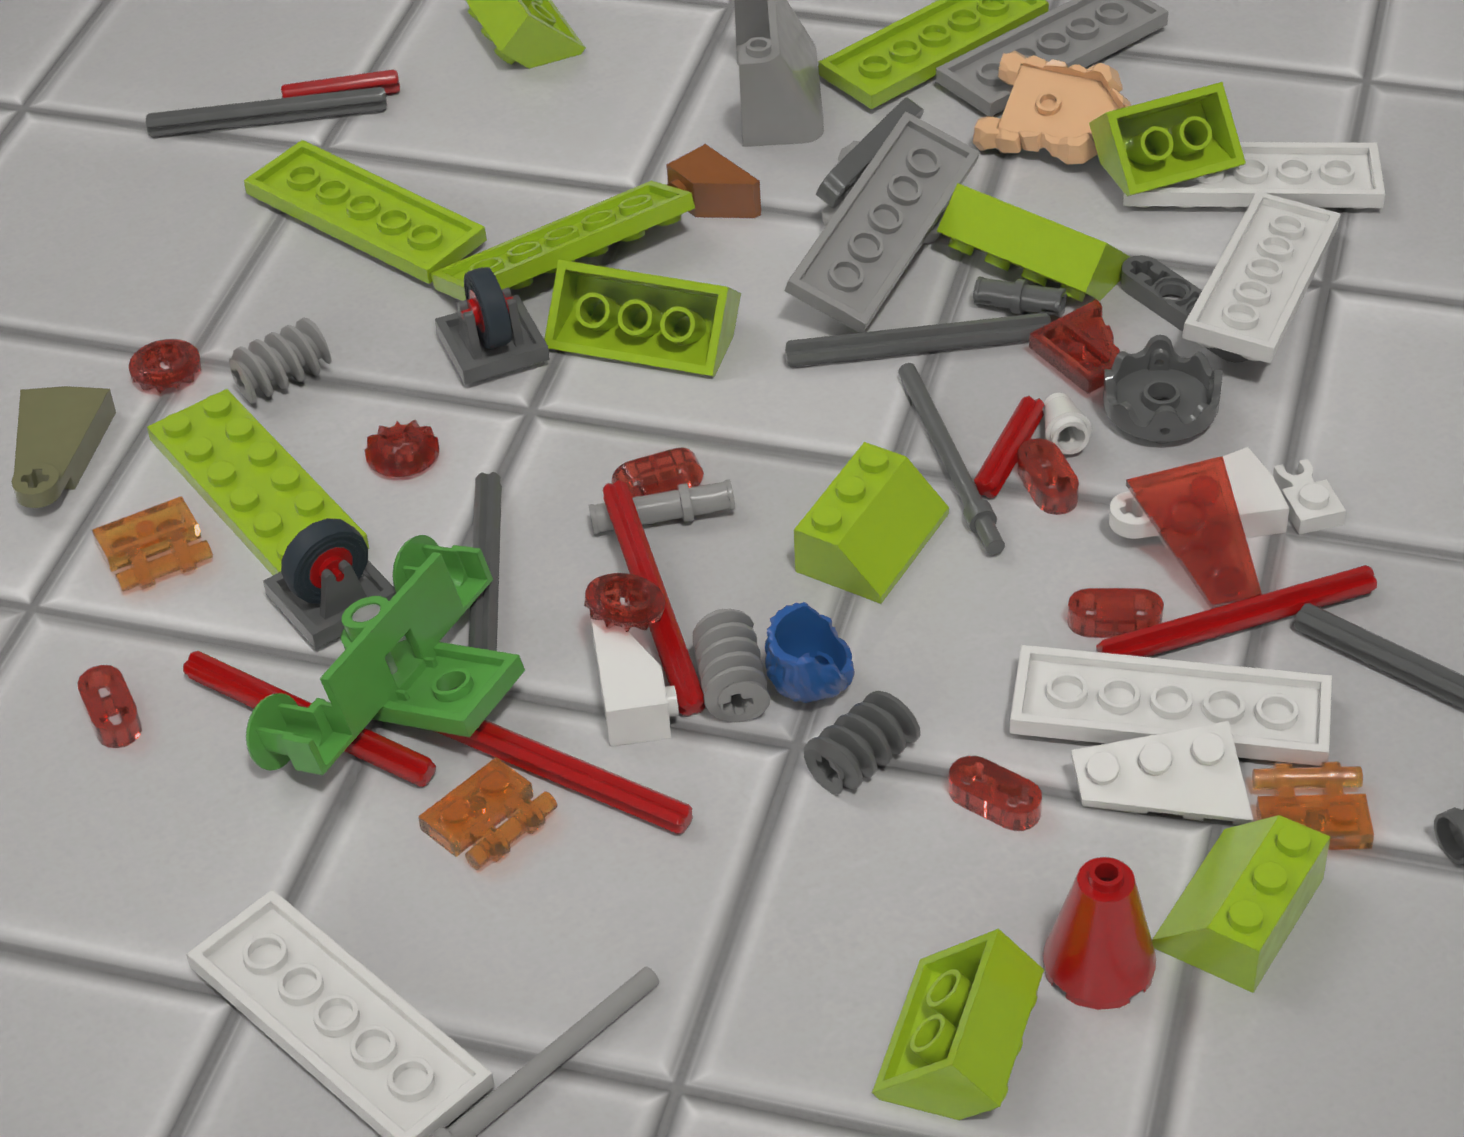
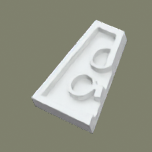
M1229 721L1071 750V758L1082 807L1147 814L1149 811L1183 815V819L1203 821V818L1233 821V825L1253 822Z

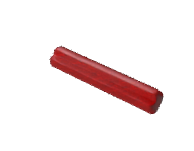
M393 69L284 84L281 86L282 98L376 87L384 88L386 94H393L400 91V82L397 71Z
M1026 396L1019 402L974 478V483L980 496L985 495L991 499L1000 492L1044 416L1042 409L1045 405L1040 398L1034 400L1032 397Z

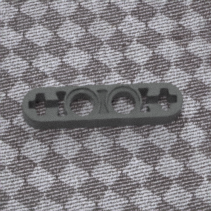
M905 97L828 173L820 184L816 196L832 208H836L846 198L905 111L921 119L924 109L908 97Z
M1133 256L1123 262L1121 271V287L1123 291L1183 332L1185 321L1202 290L1150 256ZM1176 295L1182 297V299L1170 300L1162 296ZM1207 348L1218 357L1229 362L1237 363L1248 360L1236 353L1218 348Z

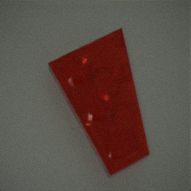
M1223 456L1126 479L1127 488L1210 609L1262 595Z

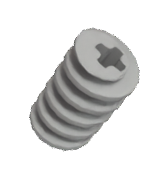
M302 318L296 322L295 327L291 325L284 326L280 331V335L271 332L265 336L264 342L256 339L249 343L248 349L241 346L233 351L232 358L229 359V365L239 390L250 404H254L257 402L256 388L259 387L264 395L269 397L273 395L271 381L275 380L280 388L284 390L289 387L288 373H291L296 381L301 382L305 380L303 366H307L312 374L317 375L320 373L318 360L322 358L327 364H330L332 360L327 342L317 325L308 318Z
M731 608L718 609L705 615L693 630V646L695 648L696 661L698 662V673L701 677V688L704 692V704L709 713L720 720L744 722L755 719L765 712L770 704V694L766 689L767 680L763 674L764 666L760 660L761 653L757 646V635L753 630L754 623L746 613Z

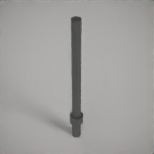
M905 363L898 370L899 376L965 507L963 515L971 531L978 533L987 553L990 555L999 554L1004 550L1005 543L995 525L997 517L990 503L981 498L915 365Z

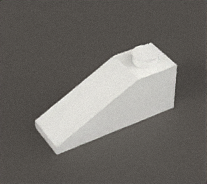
M599 601L589 602L592 637L610 747L671 738L669 717L679 716L675 686H665L661 665Z

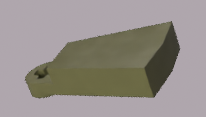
M60 386L20 390L14 475L11 481L16 500L19 504L28 508H41L55 502L61 496L63 490H75L116 414L109 388Z

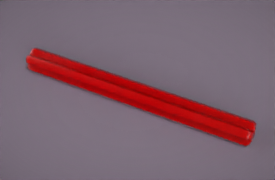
M621 480L614 484L607 483L602 489L603 499L669 685L675 686L679 713L684 716L701 713L705 709L704 694L628 485Z
M1360 566L1107 638L1096 645V652L1141 657L1153 656L1296 615L1306 603H1311L1320 608L1369 594L1377 588V580L1370 566Z
M200 651L190 653L188 660L183 664V672L190 679L253 709L262 699L276 693L289 695L301 707L308 708L312 704ZM366 728L360 732L345 750V752L419 787L428 785L436 771V765L429 757Z
M487 720L481 723L471 737L434 731L674 833L683 834L692 822V807L687 803Z

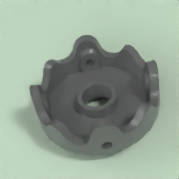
M1156 335L1151 337L1145 348L1138 353L1119 352L1112 369H1105L1103 388L1105 412L1110 420L1121 430L1138 438L1165 444L1193 437L1209 427L1219 412L1223 372L1221 369L1212 370L1208 359L1202 352L1195 353L1191 358L1178 356L1173 349L1171 340L1167 336Z

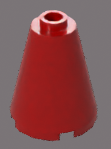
M1098 857L1087 861L1081 866L1044 946L1043 963L1047 980L1052 986L1054 982L1066 992L1065 998L1075 1005L1096 1010L1123 1007L1130 1003L1132 996L1143 989L1145 992L1151 986L1156 969V954L1134 873L1128 865L1115 858Z

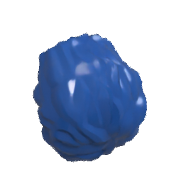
M805 602L786 605L783 609L778 610L775 616L770 618L771 626L767 628L768 637L765 641V667L767 669V677L772 681L775 690L779 694L792 699L794 702L802 701L803 703H809L835 697L852 683L855 671L851 649L845 640L838 637L835 627L832 626V619L825 615H820Z

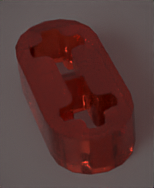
M1041 438L1023 442L1018 449L1017 472L1036 505L1048 514L1060 515L1071 512L1078 503L1079 480L1059 447L1054 442Z
M681 447L625 462L615 470L611 482L614 484L618 480L624 481L628 485L631 496L636 497L678 490L677 485L687 483L688 488L699 486L703 480L704 472L694 452L688 448Z
M1080 589L1069 598L1067 623L1069 628L1080 636L1111 638L1162 623L1164 603L1157 593L1148 589ZM1086 611H1094V614H1086ZM1137 611L1144 612V615H1138Z
M99 665L86 670L77 682L78 691L98 741L108 748L126 747L135 742L141 734L142 725L136 704L122 673L118 668L111 665ZM106 688L110 695L101 698L98 690ZM118 715L121 723L113 725L109 718Z
M965 756L952 763L949 769V795L956 804L1012 831H1024L1034 827L1039 822L1042 810V792L1037 784L980 756Z

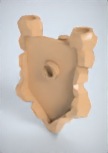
M1014 50L1010 53H1003L999 66L998 78L1007 85L1013 86L1001 119L991 116L979 118L974 127L973 144L980 151L997 148L1002 153H1019L1021 149L1038 152L1041 148H1045L1052 157L1059 158L1065 164H1084L1098 154L1089 122L1106 112L1131 106V102L1120 93L1123 87L1118 71L1108 65L1097 63L1088 69L1076 64L1068 67L1062 61L1052 59L1048 62L1035 55L1027 58Z

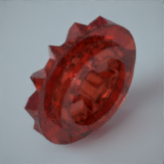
M164 339L149 343L137 350L129 361V372L132 382L139 383L143 391L155 388L160 394L166 388L171 387L179 391L181 383L194 382V375L202 370L198 349L191 343L179 339ZM163 362L169 369H163L160 363Z
M396 420L394 426H379L377 434L367 437V448L364 449L368 465L379 474L390 477L411 476L426 470L435 462L439 455L438 437L434 436L431 426L420 427L416 420L411 421L407 425H401ZM401 446L400 449H397L396 452H394V447Z
M611 573L597 577L589 583L585 591L584 606L590 609V618L604 620L606 628L619 626L625 632H628L631 627L647 630L650 623L661 621L665 608V596L658 586L643 577L627 573ZM620 598H624L627 606L621 605Z

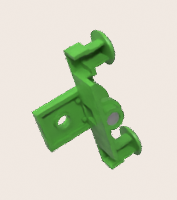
M426 535L414 536L407 540L398 551L394 561L392 577L396 594L391 600L388 601L387 598L382 596L365 597L351 604L342 614L341 621L344 629L341 634V641L345 651L320 677L330 702H327L325 699L316 698L306 708L298 706L292 697L283 693L272 694L262 699L253 709L246 728V745L252 760L265 770L280 769L291 760L295 770L324 775L372 719L471 737L525 671L518 654L439 642L493 580L481 548L453 545L451 548L438 546L434 539ZM405 635L406 640L400 641L401 638Z

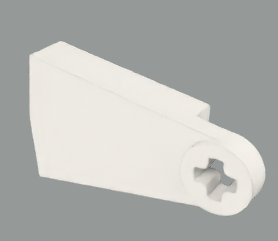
M1245 447L1140 490L1118 494L1110 503L1109 525L1120 536L1131 539L1159 536L1165 548H1174L1286 533L1290 508L1273 475L1249 447Z

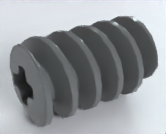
M877 690L869 693L863 702L855 704L847 714L841 715L833 725L823 729L818 737L810 739L804 747V759L811 774L824 789L831 794H840L843 791V786L849 789L860 787L863 777L868 778L875 775L878 770L877 765L886 766L891 761L892 754H901L906 748V742H916L921 735L920 726L913 713L902 701L888 692Z

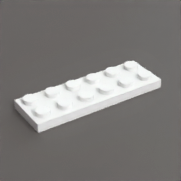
M1240 142L1246 162L1245 165L1128 197L1122 191L1123 206H1137L1140 208L1151 206H1179L1182 208L1248 207L1257 191L1319 208H1383L1385 200V188L1377 143Z
M1257 191L1185 321L1182 338L1197 342L1206 348H1218L1236 353L1248 360H1260L1271 363L1338 228L1341 213Z
M1021 645L1010 717V734L1107 744L1229 721L1237 756L1240 758L1327 767L1330 745L1332 675Z
M273 889L186 953L192 970L382 1137H428L439 1127H447L494 1087L491 1071Z

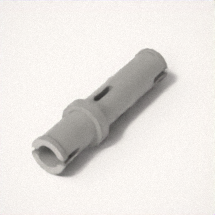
M730 479L724 482L690 488L685 483L677 485L678 490L632 497L642 525L683 518L684 522L694 521L693 516L735 509ZM605 503L589 504L594 535L599 534V532L614 530Z

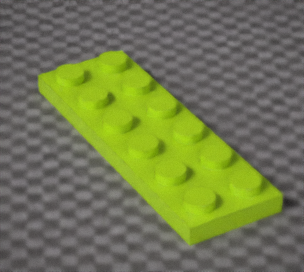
M937 0L818 61L819 76L870 109H873L936 76V68L1049 12V2L1046 0Z
M304 140L299 141L244 180L246 194L428 284L433 282L430 273L462 260L487 241L485 226Z
M651 180L430 273L434 288L453 298L464 301L466 300L464 291L465 273L483 267H488L492 270L501 289L509 288L514 290L524 288L534 282L533 277L545 272L556 273L558 260L573 261L583 256H599L609 250L608 245L620 240L624 242L633 241L643 237L645 230L655 225L666 226L682 219L681 214L695 209L691 192Z
M228 389L210 395L200 402L147 426L150 441L272 575L281 572V560L287 546L294 537L310 524L327 518L341 519L355 527L362 535L368 549H370L367 534Z

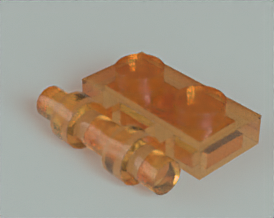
M182 496L92 529L95 543L111 572L129 565L131 567L115 574V579L121 592L137 586L142 590L156 585L155 579L179 570L182 574L197 569V563L213 558L207 540L188 545L189 542L202 537L199 525ZM171 550L172 552L167 555L156 558L154 560L147 561V558L158 555L165 551Z
M495 757L420 814L418 818L421 831L453 856L457 857L471 845L474 846L465 853V857L474 869L479 870L490 860L497 862L511 850L510 844L524 833L533 834L546 823L545 817L557 808V802L547 791H544L531 801L530 799L534 797L532 783ZM506 818H508V820H507L506 822H504L501 826H499L498 828H495V827H496L498 824H500L503 820H505Z
M1339 761L1322 762L1321 767L1293 768L1291 763H1274L1273 768L1253 769V789L1274 790L1275 796L1257 797V821L1281 815L1331 836L1328 850L1372 849L1374 831L1366 794H1344L1343 788L1362 787L1363 772L1361 766L1341 767ZM1322 788L1323 795H1295L1294 789Z

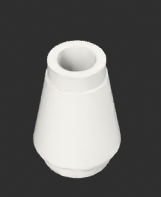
M1064 393L1051 394L1044 402L1046 441L1051 448L1062 454L1078 453L1089 442L1092 432L1091 423L1070 400L1068 395Z

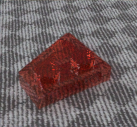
M1097 299L1029 334V348L1087 394L1104 386L1105 369H1112L1115 358L1120 352L1119 348L1114 345V335L1110 325H1105L1102 317L1103 307Z

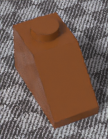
M707 144L666 164L667 185L691 192L695 209L688 212L694 217L757 218L761 215L760 180Z

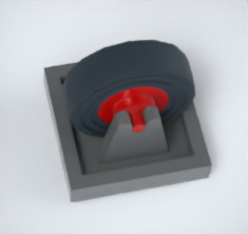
M488 267L474 269L465 273L464 291L466 300L457 302L458 312L435 319L436 332L465 385L550 360L548 345L519 295L511 296L509 288L501 289L496 276Z
M327 518L314 522L300 531L286 548L281 560V572L263 580L266 595L315 649L341 636L344 629L341 617L351 604L370 596H382L390 601L396 594L395 588L368 560V547L362 535L355 527L341 519Z

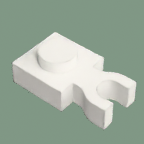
M1308 459L1299 461L1297 475L1287 473L1283 464L1274 466L1273 477L1290 508L1288 518L1299 535L1344 525L1346 516L1344 506L1327 479L1316 482L1313 480V466Z

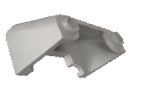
M734 0L743 147L801 144L819 139L824 131L817 51L813 40L787 0Z

